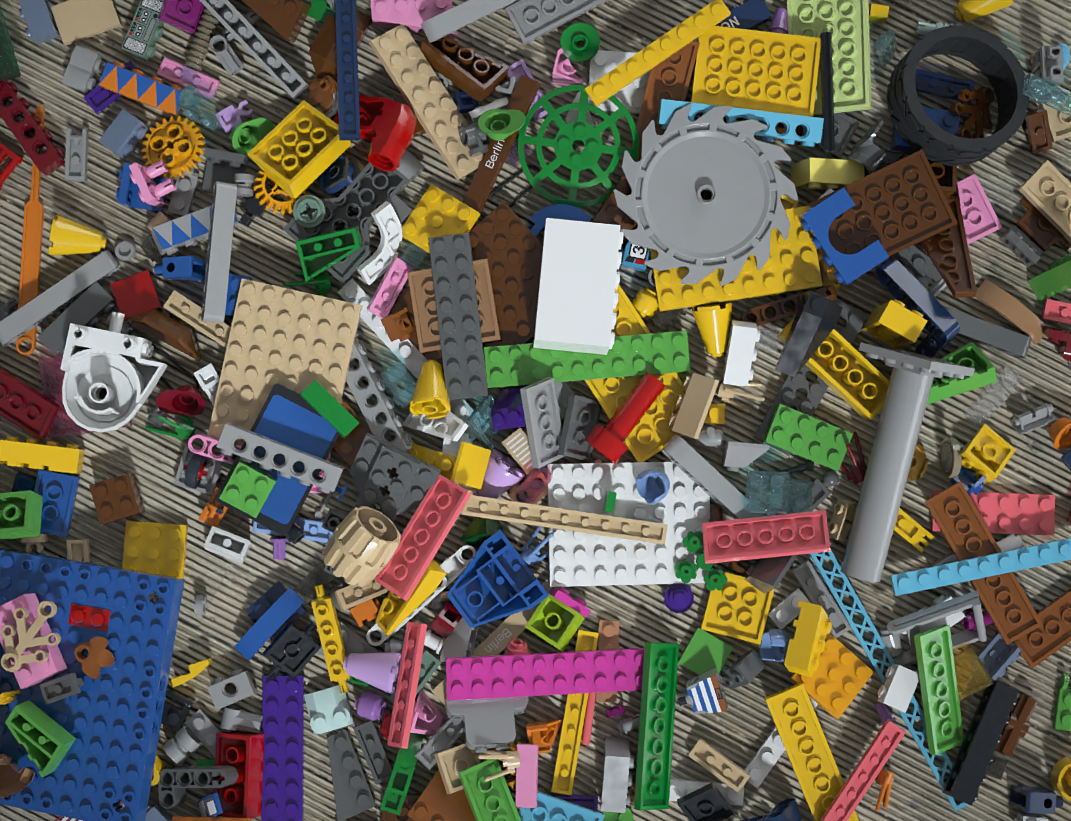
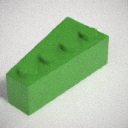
M1071 254L1050 263L1049 269L1027 281L1039 302L1071 288Z
M973 342L941 358L940 360L974 368L973 377L964 376V379L944 375L942 378L934 377L927 405L997 382L994 365Z

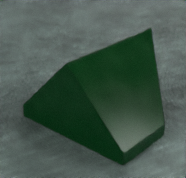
M474 517L461 540L477 548L501 529L503 532L499 520Z

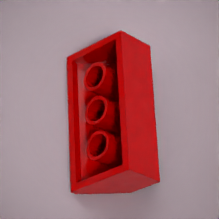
M216 733L215 766L230 765L238 771V779L234 784L222 788H214V793H218L223 811L218 816L249 819L261 816L264 756L263 733Z

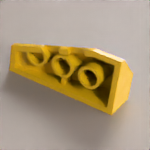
M432 559L408 601L389 591L387 598L383 599L375 621L386 635H390L436 590L447 573Z

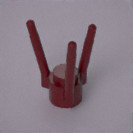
M853 432L860 463L857 462L850 445H846L854 465L849 468L850 472L843 464H841L840 469L846 474L848 480L852 479L854 484L864 481L867 466L857 432Z

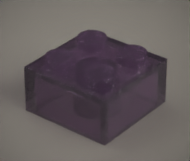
M517 134L506 158L507 163L512 169L520 165L518 155L519 134ZM524 144L525 160L533 155L527 144Z

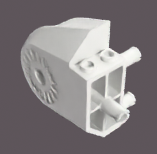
M112 312L108 331L70 323L60 368L65 371L62 398L68 416L77 425L88 431L109 432L118 430L127 424L146 401L168 366L164 363L148 360L149 357H152L154 350L151 341L141 337L121 334L125 314ZM105 388L107 395L104 399H101L99 393Z

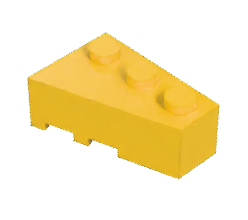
M799 600L797 607L801 608L799 619H794L793 626H796L794 638L789 640L784 665L789 672L812 677L814 671L816 672L818 669V658L825 649V638L831 631L832 622L822 606Z

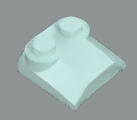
M339 685L304 694L310 717V726L314 731V735L336 730L354 723L347 694L341 693Z

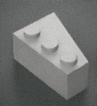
M605 736L600 799L601 811L625 813L626 805H630V793H627V788L632 786V774H629V768H633L634 756H630L629 738Z

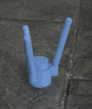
M537 526L526 545L522 548L523 552L520 554L522 559L530 566L534 563L538 564L542 559L549 556V550L540 555L541 552L539 550L554 535L553 532L546 536L536 547L534 545L531 546L542 526Z

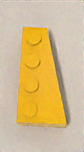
M6 436V440L0 439V464L82 474L85 450L79 449V445L66 444V447H59V442L46 441V445L39 444V440L26 439V442H19V437Z

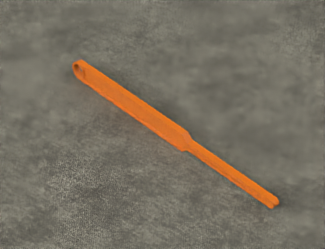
M39 105L36 107L35 114L41 120L40 126L44 130L45 109ZM33 161L30 200L24 205L18 309L39 296L44 206L39 201L41 172ZM37 326L16 340V349L20 354L30 355L35 351ZM27 339L31 342L32 347L30 351L23 352L20 349V344L23 340Z

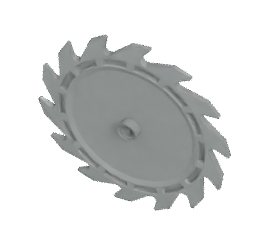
M689 104L675 112L665 133L661 136L656 134L654 120L649 123L642 133L641 160L635 162L627 150L624 152L622 170L632 193L626 196L616 189L613 191L617 206L638 225L636 230L621 229V232H624V236L631 244L658 252L657 258L644 262V265L658 271L687 267L689 273L680 281V284H697L713 271L720 268L724 272L720 286H723L737 278L749 255L756 257L757 270L760 271L770 257L772 229H777L784 240H787L790 221L780 198L782 195H786L798 201L795 184L774 166L775 161L790 162L791 158L782 147L758 141L754 138V133L767 129V125L753 119L729 124L725 123L723 117L732 109V106H715L699 119L691 122L688 120V115L692 105ZM701 191H709L711 199L703 200L700 194Z

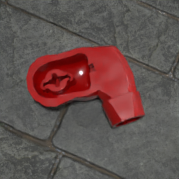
M359 95L360 138L372 142L368 160L378 169L394 171L399 168L400 160L414 137L416 117L410 107L386 97ZM338 111L334 119L336 124H338Z

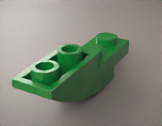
M410 732L408 748H398L380 810L400 815L417 763V758L414 755L421 749L424 734Z

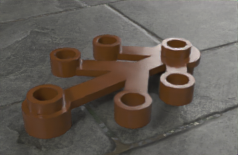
M980 87L977 92L969 91L968 89L958 92L960 102L950 106L951 114L953 116L961 115L962 113L970 115L962 129L954 133L955 136L968 139L984 138L983 132L992 129L989 105L994 101L995 96L991 88ZM969 100L977 101L975 106L961 104ZM975 123L976 133L972 135L970 130Z

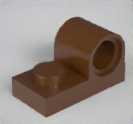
M1037 108L1028 111L1021 127L1028 134L1030 152L1036 154L1052 149L1047 110Z

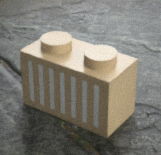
M519 428L501 443L524 472L528 474L534 468L527 429L522 430Z

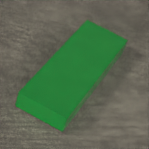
M316 380L300 394L343 438L359 424Z

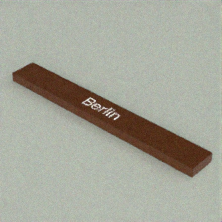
M521 75L505 110H519L526 116L541 83ZM519 130L504 140L496 141L491 139L488 146L489 151L485 153L463 200L464 204L480 214Z

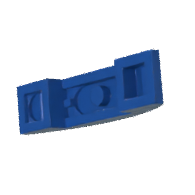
M290 587L259 618L234 647L246 659L251 660L305 600Z

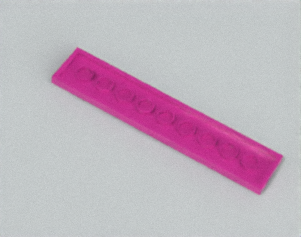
M645 648L445 658L447 701L642 690Z

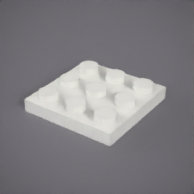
M598 50L597 54L590 59L589 85L636 53ZM650 71L613 95L627 108L630 114L640 113ZM588 96V104L594 105ZM608 99L597 106L604 112L614 113L619 109Z

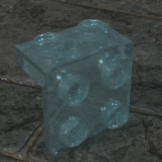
M188 84L187 88H183L179 97L178 107L182 110V114L194 123L200 121L209 130L215 132L218 129L221 131L223 127L215 118L197 111L203 96L196 87Z

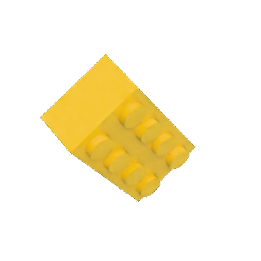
M894 299V301L889 300L874 308L862 330L899 349L916 342L927 320L923 318L924 315L916 310L910 311L904 308V303Z

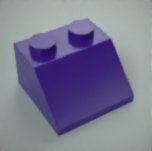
M528 385L501 389L491 409L493 431L526 427L520 389Z

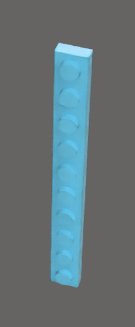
M1071 538L890 575L894 596L1071 560Z

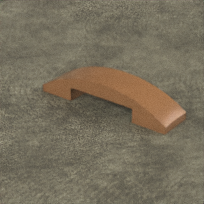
M984 279L977 288L975 298L987 307L993 308L1021 330V334L1032 338L1031 342L1037 345L1044 336L1042 332L1045 324L1012 295L989 280Z

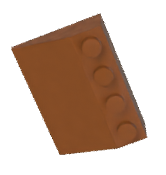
M439 769L407 814L415 821H476L464 789L447 794Z

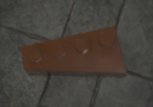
M242 0L286 40L292 42L296 41L312 6L302 0Z
M444 36L432 43L426 37L421 44L420 50L429 64L480 104L495 91L498 85L503 84L506 80L509 66L505 64L501 66L493 62V58L487 55L483 57L475 53V49L469 46L468 48L458 44V41L448 36Z

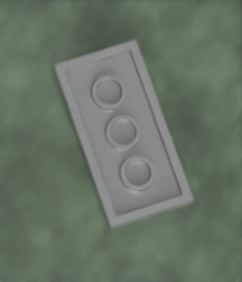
M551 377L520 389L533 468H541L564 457L563 455H558L562 427L554 378Z

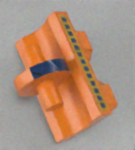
M218 487L215 488L199 517V520L217 528L229 509L216 501V495L220 490Z

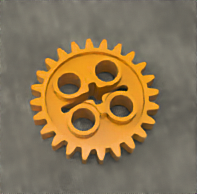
M171 116L169 122L163 118V124L161 125L156 122V129L149 128L152 132L151 135L145 134L148 141L142 142L146 147L141 149V152L145 154L142 157L146 162L145 166L149 167L163 160L166 165L164 167H167L168 172L158 177H164L166 180L170 176L177 180L178 174L184 178V172L186 171L192 174L190 168L197 169L196 161H203L199 157L204 155V151L201 148L206 147V144L203 142L205 137L201 134L202 130L193 121L191 122L188 118L183 119L181 116H178L177 120Z

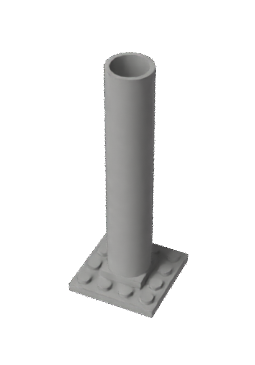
M861 342L859 351L867 352L866 357L882 359L886 362L885 365L893 367L840 571L843 574L860 580L880 582L934 377L942 378L943 375L964 379V376L973 377L975 369L907 350Z

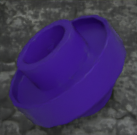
M673 584L665 590L664 603L671 612L684 613L692 607L694 595L688 586Z

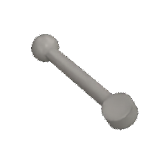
M332 491L326 496L319 511L315 513L316 519L323 517L322 512L333 494Z

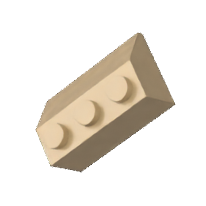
M690 373V376L686 375L682 385L685 388L682 395L679 394L675 406L678 407L675 414L672 413L668 425L671 426L669 430L692 439H698L719 381L696 373Z

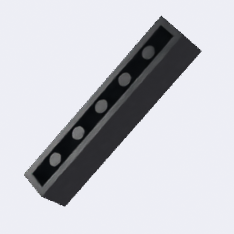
M988 679L942 793L972 806L978 797L979 787L986 778V770L994 758V750L1001 741V733L1009 721V714L1017 702L1019 691L998 681Z

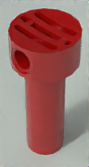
M646 372L604 428L596 424L592 432L584 440L617 465L620 457L629 449L623 442L666 386L653 375Z

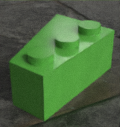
M30 700L15 706L5 721L18 743L23 744L29 753L27 756L30 761L33 760L40 771L38 773L42 778L57 769L76 740L74 736Z

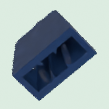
M1011 784L1009 805L1026 813L1054 814L1055 808H1062L1063 797L1045 788Z

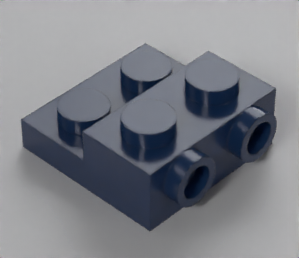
M278 581L247 609L250 612L248 617L254 623L288 590L281 581ZM301 605L271 637L275 639L289 622L293 624L307 610Z

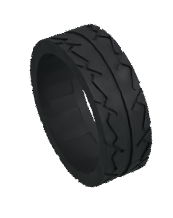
M966 25L945 26L923 36L894 67L889 79L890 84H888L886 97L888 111L891 113L890 118L898 134L905 142H908L907 145L915 152L923 149L927 159L944 165H969L981 161L993 153L1020 128L1026 116V108H1028L1029 103L1028 83L1024 77L1026 75L1013 52L1007 49L1008 47L997 37L984 30ZM943 54L956 56L973 64L987 77L998 101L997 125L992 135L975 139L958 137L946 132L930 119L919 102L915 85L917 65L922 58Z

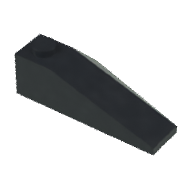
M805 292L775 370L795 377L836 327L843 307L829 298L814 292Z

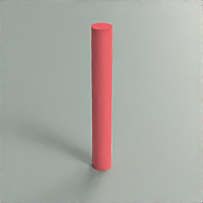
M596 693L588 694L582 744L590 745Z

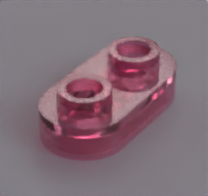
M546 467L535 468L518 489V496L523 502L530 503L537 499L551 481L550 470ZM541 472L545 474V479L542 481L537 478L538 473ZM530 488L532 495L526 496L524 494L525 489Z

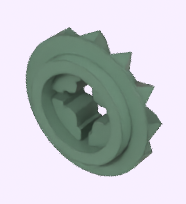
M305 195L296 201L293 207V215L296 222L301 226L314 228L322 223L326 216V207L318 197ZM308 205L311 209H317L312 213V220L309 215L302 214L308 210Z

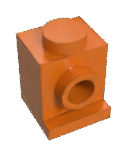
M373 598L351 608L350 612L358 625L362 627L366 624L365 619L369 622L378 616L377 612L382 604L378 598Z

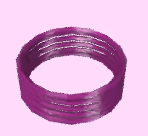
M624 705L606 709L607 718L626 713Z

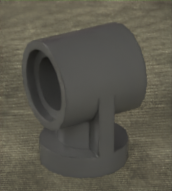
M478 122L460 127L459 137L465 147L471 146L472 150L469 151L470 157H475L489 151L488 146L482 144V142L486 141V133L479 128Z

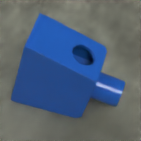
M194 256L164 257L162 260L163 264H155L154 266L156 276H163V278L171 281L205 280L206 261Z

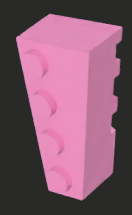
M370 0L374 26L393 29L404 24L407 30L416 33H425L421 26L423 22L453 8L452 0ZM455 32L446 36L455 39Z

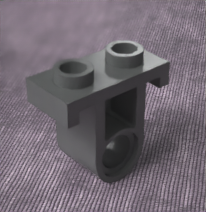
M751 649L728 668L721 670L719 674L722 677L723 683L730 689L750 684L766 665L755 649Z

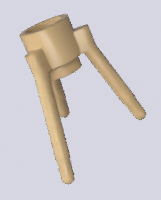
M721 381L717 394L718 397L722 398L721 401L727 402L746 413H750V410L729 398H734L736 394L756 400H765L764 397L736 390L737 387L735 386L737 385L723 384V381ZM748 382V386L761 387L762 383Z
M471 750L472 754H483L478 755V759H502L503 767H507L503 771L485 777V782L508 773H515V768H520L519 751L488 750L477 753L475 750Z

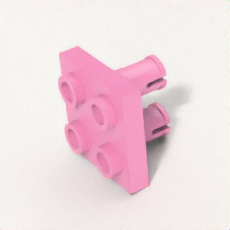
M163 160L147 168L136 162L129 165L131 170L129 175L140 189L138 194L141 200L157 208L164 206L165 203L162 196L175 191L176 186H173L174 182L171 178L156 185L153 178L168 172L167 167H164L166 165Z

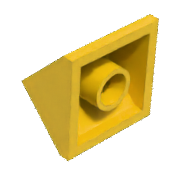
M461 441L451 481L468 491L481 490L491 450Z

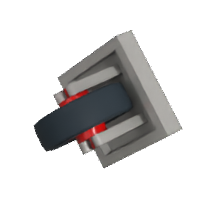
M185 445L174 484L212 495L223 466L220 464L222 461L196 454L189 449L188 445Z

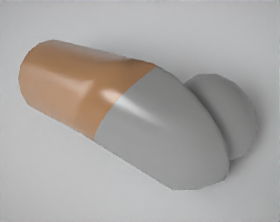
M444 591L432 599L431 603H433L434 610L443 609V602L450 601L447 597L449 591Z

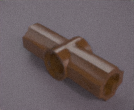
M1020 693L1012 712L1009 714V721L1001 733V741L995 749L1012 757L1020 738H1023L1030 727L1029 720L1038 701Z

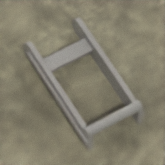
M977 590L890 621L887 624L888 632L899 634L906 631L910 650L895 656V664L907 667L917 663L914 635L920 633L919 626L973 607L977 629L974 631L964 630L951 635L952 648L954 650L976 641L985 642L987 635Z

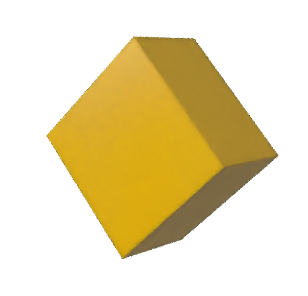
M871 4L869 6V21L884 23L888 18L889 6Z

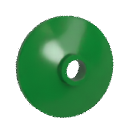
M575 23L567 27L560 38V47L563 50L564 56L573 62H585L592 59L600 47V38L596 29L586 23ZM579 42L584 43L582 48L577 47Z

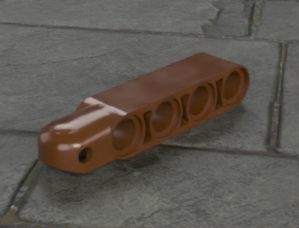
M826 286L811 291L832 301L837 298V292L834 287ZM811 290L749 309L741 315L740 321L746 322V315L751 314L755 318L757 327L796 315L803 294ZM785 302L792 303V312L784 309ZM766 308H771L774 311L773 318L765 316L764 311Z

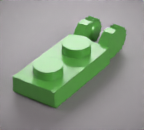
M1062 672L1060 686L1057 690L1053 728L1071 731V689H1067L1069 675L1066 672Z

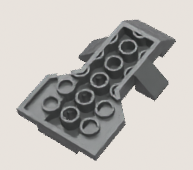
M405 150L400 160L399 168L394 171L378 169L370 162L365 167L358 159L353 157L350 160L354 164V172L352 174L354 179L351 185L338 198L320 199L326 207V216L322 223L314 228H306L298 224L295 218H293L283 229L295 241L337 231L338 223H345V229L359 226L363 246L327 268L342 284H345L357 270V267L371 254L369 228L375 222L371 213L387 201L391 203L400 224H402L413 211L398 195L410 182H413L425 166L407 150ZM308 205V210L302 214L309 215L312 220V213L317 209H311ZM352 208L359 209L357 216L351 217L352 212L350 210Z
M367 433L350 468L359 493V498L354 508L367 506L376 509L394 522L397 515L419 507L429 488L434 485L441 469ZM396 468V473L398 474H393L392 469ZM385 485L388 486V492L384 491L383 487ZM376 503L380 504V509L376 508ZM330 508L321 527L333 533L351 511ZM326 565L323 571L335 576L332 574L333 568Z

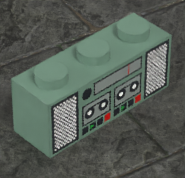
M164 0L140 1L121 47L125 53L147 62L150 57L154 56L156 51L155 44L162 37L164 31L163 25L165 22L158 19Z

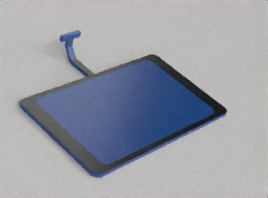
M281 384L273 386L250 430L324 460H327L340 435L299 393ZM244 442L242 450L246 448V442ZM262 446L256 447L255 452L257 456L264 457L266 454L265 448ZM276 454V463L280 465L284 464L285 456L282 454ZM237 455L216 495V501L281 535H287L313 484H310V486L303 485L298 482V478L293 476L290 479L279 475L280 471L262 469L259 467V463L252 461L251 465L278 479L260 513L255 518L219 499L240 461L241 456ZM297 461L294 464V468L298 472H303L305 465L303 462ZM315 469L313 472L314 477L319 480L323 479L318 476L321 469ZM347 485L343 489L339 486L336 487L335 491L340 493L337 501L340 502L348 487Z

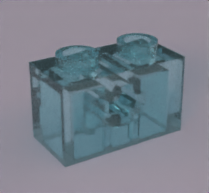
M399 361L380 373V375L382 376L381 381L385 389H390L393 393L391 399L397 407L401 406L404 409L410 405L416 383L402 361ZM396 382H405V385H403V391H401L400 389L396 390V387L398 386Z

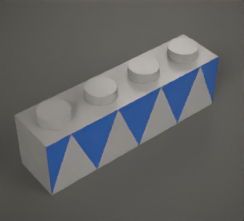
M212 206L153 227L151 234L160 254L167 253V255H172L184 246L190 248L198 244L197 241L203 239L208 241ZM236 215L234 217L233 230H235V227L238 223Z

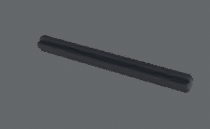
M822 32L820 34L822 118H824L823 151L825 153H832L835 151L831 32Z

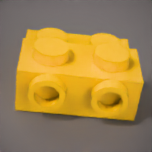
M983 424L974 437L967 442L959 455L962 457L961 465L963 467L971 468L975 471L978 479L985 476L987 479L984 482L987 481L989 483L998 477L1016 449L989 426Z

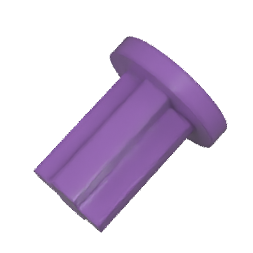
M285 536L270 537V541L273 542V559H286L287 538Z
M881 702L874 704L881 720L878 723L879 726L883 725L887 719L891 722L897 720L896 717L892 718L887 705Z

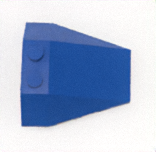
M501 529L482 543L447 594V597L470 628L531 609L549 596Z

